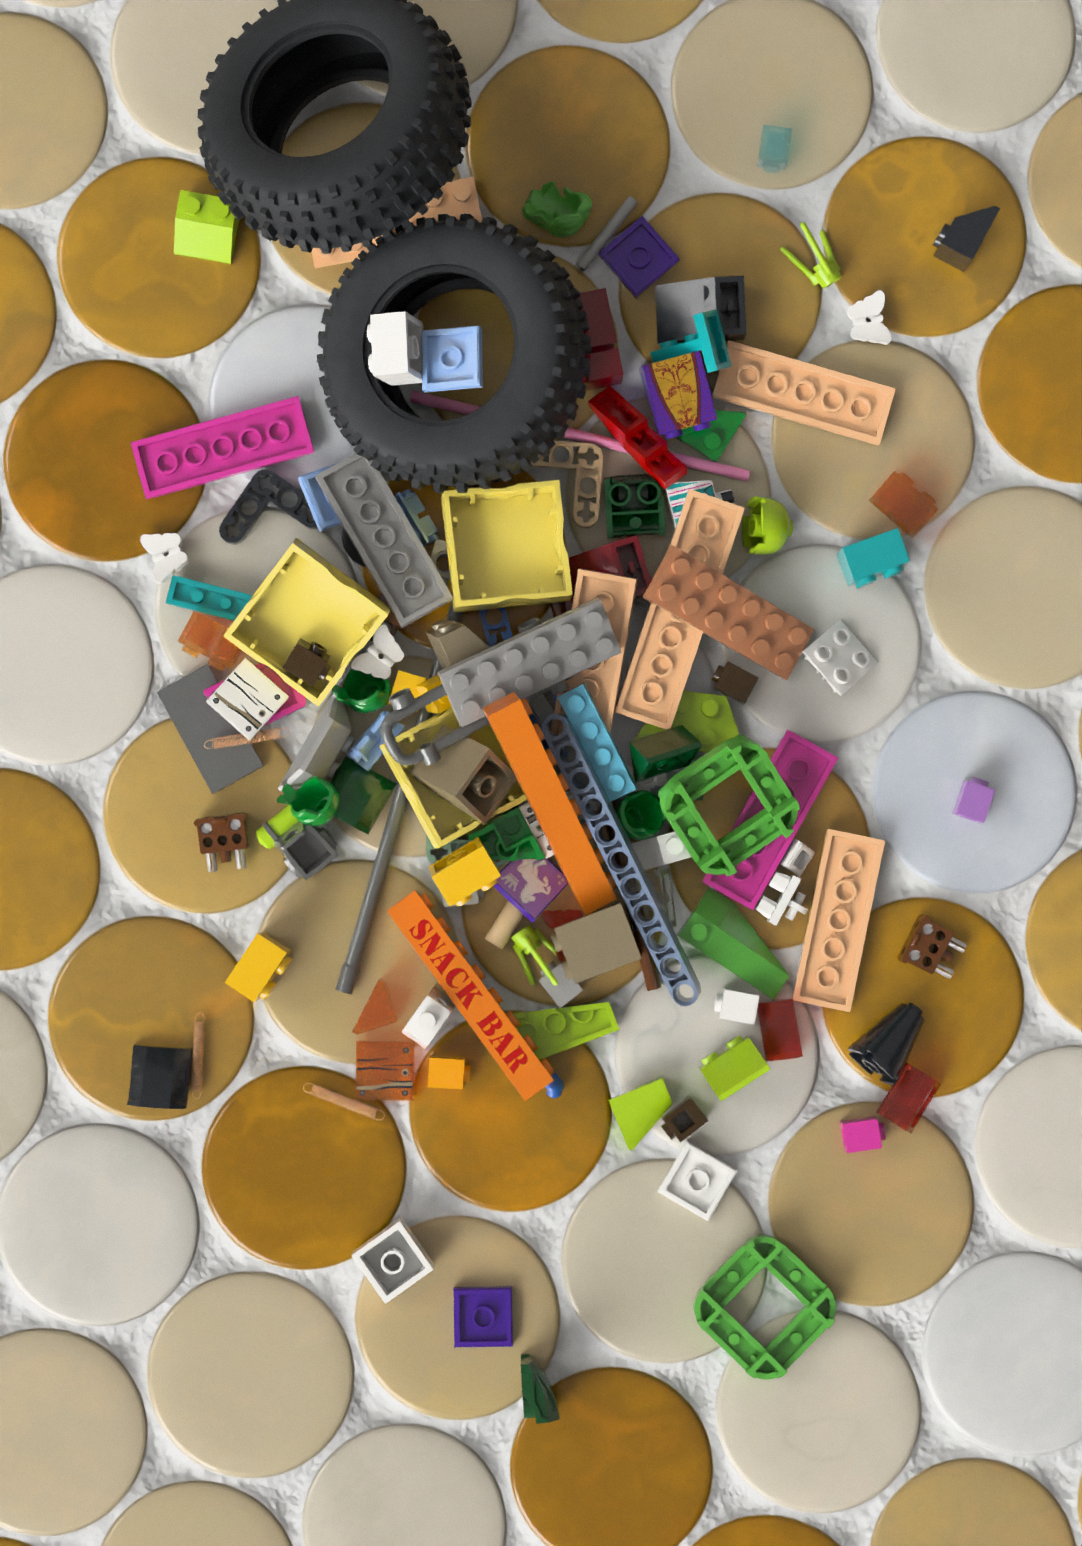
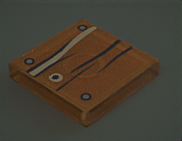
M356 1041L355 1100L414 1101L415 1042Z

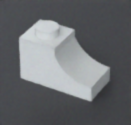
M675 831L632 843L644 870L691 857Z

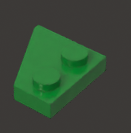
M715 410L717 420L710 421L712 427L695 431L693 426L682 429L684 435L675 438L711 461L717 462L746 417V414L743 412Z

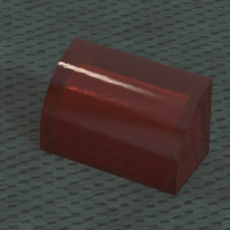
M789 997L758 1003L757 1013L766 1061L803 1057L793 999Z
M906 1062L898 1082L892 1085L876 1113L905 1131L912 1133L941 1086V1083Z

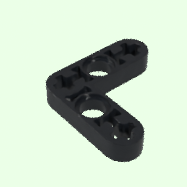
M260 470L252 477L222 521L219 533L226 543L231 545L241 543L269 503H272L309 529H318L315 520L311 523L307 522L309 517L303 511H300L299 516L295 514L301 508L303 500H306L302 491L274 472ZM268 476L272 477L270 482L276 488H279L280 483L285 485L278 491L275 500L271 498L275 494L267 487L263 491L260 490L261 484L259 479L261 477L263 479H266ZM294 492L298 497L296 505L285 507L281 502L283 494ZM247 499L255 500L257 503V510L252 515H246L241 510L242 503ZM306 503L304 506L310 510L308 503ZM237 512L242 519L249 521V523L245 526L241 522L237 528L240 532L239 536L233 535L231 538H228L226 527L228 525L233 527L237 523L238 519L233 517Z

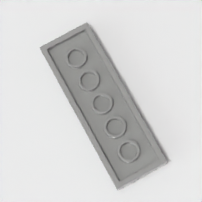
M356 453L315 475V479L401 628L452 601L453 596L382 474L370 466L373 460L368 461Z
M595 598L437 673L458 723L461 727H464L486 716L482 709L483 707L512 692H515L521 700L622 652L603 604L599 598Z

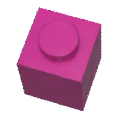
M875 1116L840 1121L844 1150L847 1153L882 1148L881 1140H886L883 1122L878 1123V1119Z

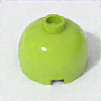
M760 496L751 497L746 507L751 508L749 516H743L741 535L743 546L750 548L747 551L748 554L766 555L775 553L783 547L788 537H791L793 521L790 520L785 506L777 500Z

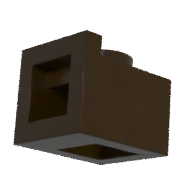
M688 1095L682 1102L662 1116L665 1123L661 1127L671 1140L677 1137L682 1142L708 1122V1119ZM681 1114L687 1116V1122L684 1125H679L676 1121L677 1117Z

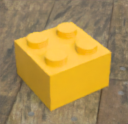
M479 837L428 866L432 879L450 907L454 904L457 906L465 904L472 898L471 894L480 888L482 891L490 889L498 883L497 878L501 876Z
M265 932L257 933L225 983L253 1002L261 998L264 1000L268 998L276 986V983L273 982L275 976L283 974L293 959L289 957L292 950Z

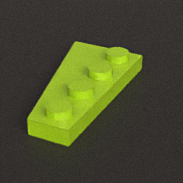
M609 1002L513 1013L521 1024L517 1027V1030L523 1037L528 1034L538 1047L534 1053L539 1060L620 1030Z

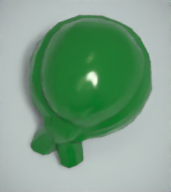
M351 669L346 675L343 686L340 687L335 684L331 691L337 695L339 701L349 705L354 711L370 713L384 707L389 702L388 699L392 693V685L388 678L373 677L371 673L365 674Z
M318 776L307 779L297 791L287 783L282 788L284 795H280L277 798V803L290 805L292 815L302 824L309 826H318L329 822L337 813L340 801L336 788L330 782Z
M647 790L633 791L624 796L616 808V813L627 836L635 840H647L659 832L666 821V817L661 810L660 801L653 793Z

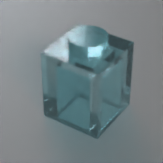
M763 125L760 135L757 167H763L764 171L778 173L780 169H786L792 128Z

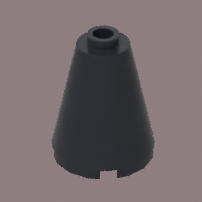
M909 1002L907 1005L901 1003L852 1043L848 1048V1051H851L849 1055L869 1074L872 1075L873 1072L881 1074L880 1081L891 1086L895 1085L902 1074L924 1023V1019L921 1016L923 1014L922 1010L913 1003Z

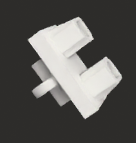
M775 872L768 885L782 893L777 902L762 896L755 909L767 917L769 923L776 926L787 906L790 907L785 915L787 919L793 921L797 912L805 915L808 909L801 906L806 895L798 892L793 901L790 900L801 879L795 875L788 876Z

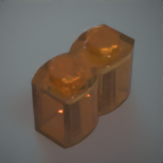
M193 611L178 639V642L184 645L182 651L195 658L198 657L199 653L210 658L207 664L222 672L225 667L232 670L242 651L223 637L228 630L227 627L196 611Z

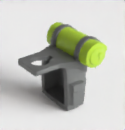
M287 805L273 818L263 823V826L256 831L259 843L265 848L272 849L276 847L285 856L283 859L285 865L297 877L301 876L305 880L322 870L338 855L337 843L324 827L319 828L318 826L304 825L292 815L290 805Z

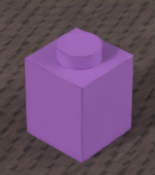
M972 777L971 781H963L952 814L977 823H984L995 789L988 787V781Z

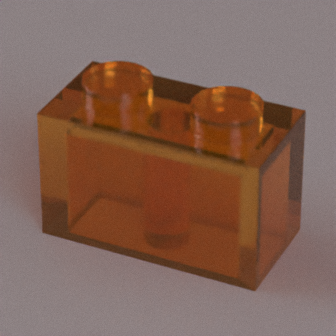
M894 471L869 501L907 535L913 538L937 512L938 508L935 506L936 501L931 495L925 491L920 493L913 487L914 481L903 472L898 474Z

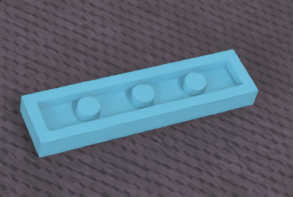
M584 683L558 696L557 698L609 801L611 802L636 790L637 786L586 684Z

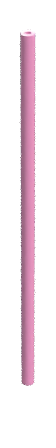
M413 390L410 397V402L468 415L481 407ZM569 427L563 437L628 453L612 437ZM671 452L687 468L748 482L750 470Z

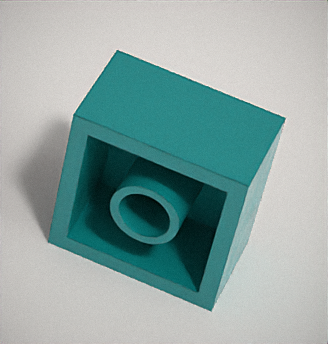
M898 528L842 547L837 553L847 585L855 584L857 589L872 584L873 581L877 580L876 576L883 574L884 579L900 574L904 571L903 566L910 562Z

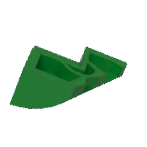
M518 806L487 821L485 825L481 824L466 833L470 841L476 837L480 838L493 861H517V859L542 860L545 858Z

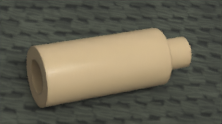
M507 901L485 939L503 949L524 915Z

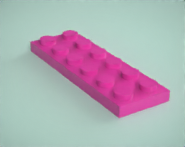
M299 396L130 442L147 500L315 453Z
M788 729L770 760L792 796L799 803L800 810H798L797 819L792 827L794 832L788 838L780 835L735 866L737 873L728 877L725 874L713 875L707 873L701 881L751 910H754L838 760V757ZM754 791L750 794L730 832L764 809Z

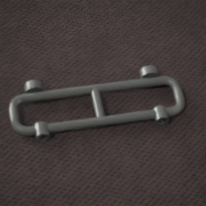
M533 618L519 625L517 629L519 633H522L541 624L539 618ZM573 676L536 692L525 699L529 702L549 690L552 691L553 695L559 694L568 689L569 686L566 681ZM440 684L417 698H414L410 688L400 690L390 696L388 700L394 710L385 716L381 723L380 733L388 752L396 762L401 765H414L423 761L428 766L441 759L439 751L488 725L489 721L485 716L464 727L460 726L434 741L421 745L413 753L406 754L402 752L392 733V727L396 722L447 695L443 685Z

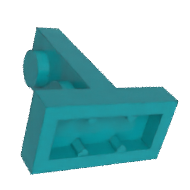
M717 309L693 315L697 333L684 336V343L678 344L677 339L660 343V350L650 352L652 361L655 363L692 352L702 351L707 373L732 367Z

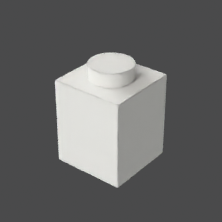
M723 988L722 994L717 993L714 1011H719L718 1017L721 1019L754 1025L759 995Z

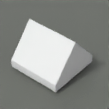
M793 838L779 864L800 877L815 852L799 840Z

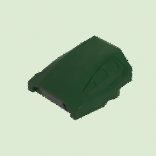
M649 474L617 475L604 478L607 539L635 535H665L663 487Z
M345 756L331 781V784L336 788L340 796L339 808L334 817L369 835L397 783L371 769L366 771L354 760Z
M521 1354L520 1365L524 1419L535 1418L536 1424L559 1420L560 1412L557 1399L546 1373L532 1355Z

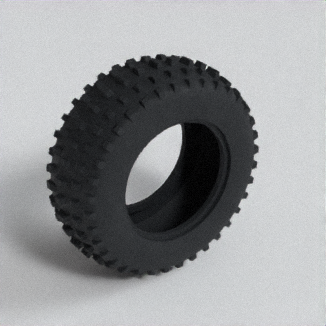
M277 0L278 7L269 12L264 8L259 12L261 18L252 25L246 22L242 26L244 32L237 39L231 37L228 40L227 44L230 48L225 55H217L215 63L218 65L214 72H208L206 76L209 87L206 90H201L200 100L204 103V107L198 109L197 118L203 124L198 127V137L202 140V146L199 149L201 156L205 158V168L210 175L208 179L215 190H221L217 195L223 204L231 203L229 209L238 220L246 216L245 222L253 231L258 229L261 231L262 236L269 241H277L279 239L282 246L293 248L296 244L304 252L311 253L313 248H320L323 254H331L332 248L341 247L343 252H349L354 244L362 243L364 247L371 246L372 240L381 235L386 240L392 237L391 231L396 227L402 225L406 228L411 225L409 219L416 215L417 212L424 215L428 211L426 204L433 198L439 200L443 195L440 188L446 182H452L455 177V173L452 171L453 167H456L463 161L464 155L460 151L462 147L468 145L469 135L465 132V128L471 127V117L467 115V110L472 107L469 83L467 78H465L467 76L466 69L463 63L459 62L462 57L455 44L447 46L452 40L445 30H438L439 27L435 19L430 15L426 17L423 14V9L418 4H413L410 1L407 2V0ZM368 80L389 84L385 100L376 117L364 131L350 142L335 150L315 156L296 157L282 154L283 144L293 121L319 95L334 87L354 81Z
M466 213L461 214L460 220L448 214H438V221L434 217L427 219L425 217L416 219L417 226L412 222L406 228L400 225L395 228L396 234L391 231L392 237L385 240L383 236L375 239L377 245L372 242V245L367 247L368 253L362 250L358 254L360 259L355 258L351 262L354 268L352 270L346 268L343 272L345 276L341 275L338 282L342 285L339 289L333 288L332 295H330L328 300L332 304L331 308L324 309L321 323L326 325L325 331H319L318 346H321L323 353L317 354V363L319 370L324 372V376L319 377V382L323 387L324 395L330 396L325 399L327 408H330L331 416L336 418L334 422L337 427L342 428L340 430L341 434L351 446L357 445L353 450L358 455L363 456L368 461L373 460L370 466L378 471L382 469L387 473L391 472L390 478L397 482H400L401 479L412 480L411 487L419 490L422 487H426V485H434V491L443 494L444 491H447L448 486L456 487L458 493H467L470 485L489 489L492 480L495 483L502 480L507 482L513 479L511 473L516 475L522 471L521 468L525 472L533 467L531 462L536 463L540 460L539 454L546 457L550 453L549 450L556 444L553 441L555 437L562 440L565 436V432L569 427L566 421L568 419L575 420L576 412L579 408V405L576 404L577 398L584 399L587 386L582 383L583 376H590L591 370L590 360L585 358V354L591 353V337L584 334V332L589 330L588 321H586L588 320L587 314L584 310H581L584 308L581 299H578L581 295L574 288L571 280L567 279L570 276L564 267L561 268L557 262H552L556 256L548 249L544 252L540 247H536L538 240L531 235L528 237L517 236L519 229L514 225H504L501 229L496 226L497 220L494 218L483 217L480 223L471 214ZM460 289H479L496 294L504 304L512 323L514 353L509 372L502 386L478 410L453 420L431 421L421 419L406 402L399 385L391 386L374 377L373 373L370 372L368 357L372 354V345L367 337V326L371 324L370 315L405 311L414 316L432 299L447 292Z

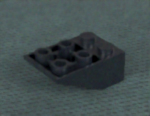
M744 276L710 277L655 285L657 344L677 339L678 343H684V336L697 333L693 315L716 309L718 310L725 341L745 339L747 333Z

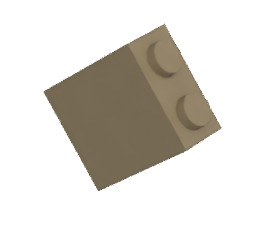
M448 618L441 619L431 625L433 629L426 632L442 669L490 648L469 628L452 619L449 621Z
M443 725L432 741L451 732L452 729ZM464 737L439 751L441 756L439 761L428 766L421 761L413 766L410 773L424 787L484 825L517 780L514 772L490 748L468 737Z
M621 903L610 905L554 928L556 934L551 935L556 951H563L566 962L561 963L566 978L567 980L573 978L575 984L642 959Z

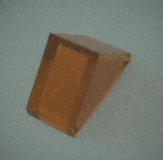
M381 978L378 980L352 1031L353 1033L358 1035L398 1021L386 981Z

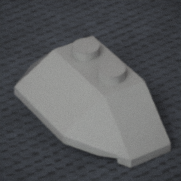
M334 693L329 698L280 783L278 790L282 791L283 786L287 783L296 790L310 777L318 776L326 780L327 777L332 779L340 766L336 762L341 752L347 754L355 739L351 737L353 728L347 706L342 701H339Z

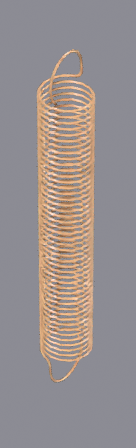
M279 727L272 730H260L256 735L254 743L256 741L262 742L263 738L264 741H266V738L267 741L269 738L270 740L272 738L275 740L276 735L278 739L280 729L287 728ZM242 734L218 737L215 743V738L210 740L212 741V748L214 743V749L215 747L216 749L218 747L219 749L221 747L224 748V746L227 747L228 744L229 747L231 744L232 747L234 744L235 746L237 744L243 745L244 741L245 744L247 741L248 744L250 743L247 738L245 740V736L242 740Z
M203 1021V1022H195V1023H194V1030H193V1031H194V1033H193V1034H194V1036H193V1037H194V1039H193V1041H194V1042H193V1044H194V1045H193V1047H194L193 1050H194V1051H193V1055H192V1056H193V1058H192L193 1061H201V1060H204V1059H194V1058H197V1057H204L203 1055H201V1056H194V1055H196V1054H204V1052L195 1053L196 1051H204V1049L195 1050L196 1048H204V1046L196 1047V1045H204V1043H198V1044L195 1043V1042H204V1041H205V1040H195V1039H204V1038H205V1037H195V1036H203V1035H205V1034H195V1033H199V1032H200V1033H201V1032H205V1031H195V1030H199V1029H205V1028H195V1027H198V1026H205V1024H203V1025H196V1024H198V1023H205L204 1021ZM193 1062V1064H192V1066H193V1067H192V1069H193V1070H192V1072H193V1073H192V1075H193L192 1078H193V1079L191 1080V1081H192V1083H191L192 1086H195V1085H203L202 1083L193 1084L194 1082H203V1080H197V1081H193V1080H194V1079H203V1077L194 1078V1076H203V1074H197V1075L194 1074V1073H203V1071H194V1070H203V1068H194V1067H203L204 1065H194V1064H202V1063H204V1062ZM202 1086L192 1087L191 1090H192V1089H195V1088H196V1089H200V1088H203V1087H202Z
M316 1084L313 1085L316 1092L317 1090L320 1094L322 1092L327 1099L328 1097L331 1102L334 1099L337 1103L341 1100L346 1107L347 1105L350 1110L352 1108L355 1112L358 1109L360 1113L362 1111L364 1115L366 1113L368 1117L370 1115L372 1119H375L376 1108L374 1109L368 1104L366 1106L365 1103H359L351 1098L348 1099L342 1094L333 1093L331 1090L329 1091L321 1086L318 1087Z

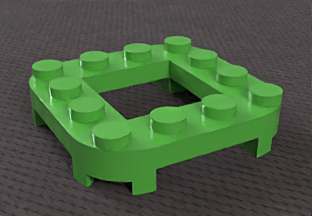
M737 735L724 741L674 775L659 790L660 806L664 816L692 859L706 874H725L727 877L737 873L735 866L780 835L788 838L794 832L792 827L797 819L798 810H800L798 801L792 796L768 757V753L756 741L745 735ZM740 769L764 809L717 841L695 808L696 806L693 801Z
M759 1234L746 1240L700 1287L694 1299L693 1309L700 1328L717 1342L748 1375L755 1379L769 1380L777 1377L779 1379L788 1372L787 1369L827 1328L830 1329L835 1321L836 1302L829 1287L782 1241L769 1235ZM763 1267H766L805 1305L765 1347L724 1308Z

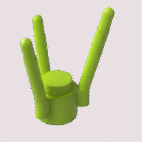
M802 222L800 226L820 262L813 267L816 273L813 274L786 247H781L780 250L810 279L813 286L820 284L822 289H825L842 277L839 272L841 268L835 260L825 232L821 230L819 235L827 254V259H825L806 223Z
M531 925L526 926L512 936L511 939L515 943L512 947L520 959L530 985L534 986L535 980L524 952L526 955L531 953L553 985H558V980L537 951V948L541 946L538 940L559 959L566 962L564 954L561 951L557 952L555 946L544 937L539 928L534 930Z

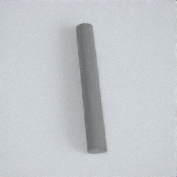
M631 196L627 197L576 263L581 270L586 271L598 253L638 204Z

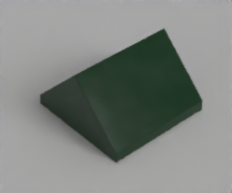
M683 725L630 741L635 782L638 783L689 766L702 747L700 741Z

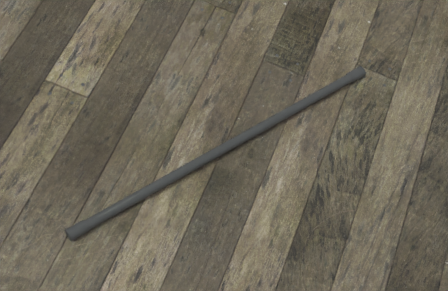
M452 600L447 614L448 621L452 619L460 623L463 612L454 613ZM436 655L429 679L438 675L437 672L442 670ZM426 707L420 709L415 726L430 719L433 713L427 712ZM399 782L392 800L346 960L342 965L335 990L343 993H353L362 953L408 801Z

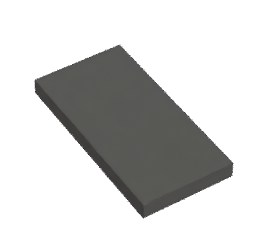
M207 664L159 690L157 694L211 793L215 794L264 767L251 741L249 744L248 741L246 744L244 741L243 745L237 744L235 746L234 744L232 747L231 744L229 747L228 744L227 747L224 746V748L221 747L220 749L215 747L214 749L216 738L240 735L241 733L206 703L208 698L204 695L203 690L218 683L210 666ZM212 738H215L212 748V741L210 740H212Z

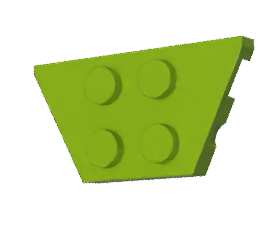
M683 691L671 728L683 725L700 741L702 747L699 752L708 753L724 741L740 735L726 696ZM645 723L635 740L666 729Z

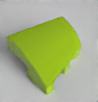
M662 1076L608 1099L629 1151L638 1145L673 1104Z

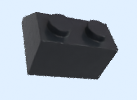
M992 206L955 217L951 225L945 223L933 243V246L937 247L933 256L964 272L973 260L1000 208Z

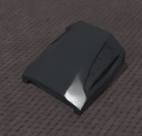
M134 1045L127 1105L148 1108L186 1109L193 1048Z

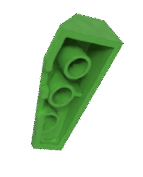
M708 887L677 936L774 1000L790 975L735 904Z

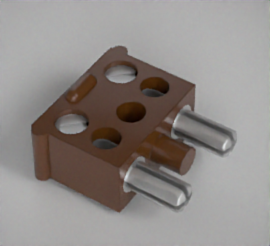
M241 812L201 817L194 821L198 831L200 853L206 854L208 872L212 873V864L213 872L218 871L216 852H220L221 863L231 862V850L235 851L237 869H241V861L242 868L247 867L245 849L249 847L246 827L247 813ZM235 834L241 835V842H237L234 839ZM220 836L227 838L226 844L221 843ZM207 837L213 840L212 845L206 844L205 839Z
M921 914L914 923L898 955V960L903 963L908 962L930 974H933L935 971L950 979L952 975L938 969L937 966L953 974V969L939 962L941 959L947 962L952 960L954 953L946 950L947 946L961 953L965 951V949L951 943L950 940L964 948H967V944L952 937L954 932L930 921L928 916ZM938 931H940L941 935L938 939H936L935 935ZM933 944L934 949L930 952L929 946ZM927 957V963L923 965L922 961Z

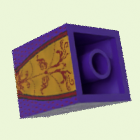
M700 351L644 365L639 368L658 435L665 434L666 439L684 435L682 429L693 426L695 431L712 427L710 421L717 420Z

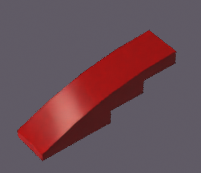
M611 386L588 401L590 408L621 446L664 489H667L687 474V466L668 450L667 442L648 426V419Z

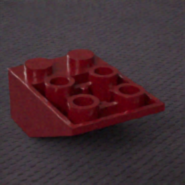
M638 535L569 557L573 596L570 601L565 602L567 611L572 610L578 569L637 578L634 600L642 598L651 582V578Z

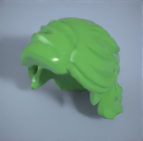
M551 181L543 184L541 191L533 189L530 192L525 205L522 207V212L527 220L547 230L552 236L564 238L576 234L585 225L591 213L592 200L587 194L580 191H571L567 187L563 189V193L566 196L560 195L555 182Z

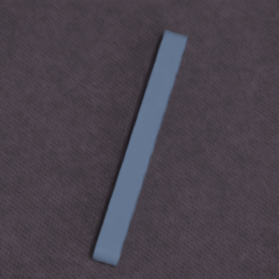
M563 713L549 715L543 720L541 725L545 740L673 1000L680 1006H690L701 994L700 982L567 715ZM553 719H558L563 724V731L560 735L551 731L550 723ZM566 745L572 746L576 750V758L573 761L567 760L563 755V749ZM578 772H584L588 775L589 784L587 787L578 785L576 781ZM592 798L598 799L602 803L601 813L596 814L590 810L589 802ZM604 825H610L614 828L615 838L613 840H608L602 835ZM616 852H624L628 856L627 866H620L616 863ZM630 878H636L640 881L642 886L640 892L635 893L628 888V880ZM642 905H650L654 909L655 914L652 919H646L642 916ZM656 931L666 934L668 939L666 945H659L654 941L653 936ZM668 958H675L680 962L681 968L679 971L669 970L666 964ZM686 984L691 986L694 992L693 997H683L679 991L680 985Z

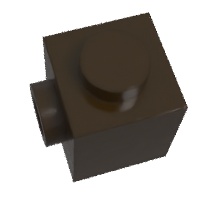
M300 638L286 660L283 669L313 686L317 679L323 681L331 666L327 662L330 655L326 654L327 649L313 641L310 644Z

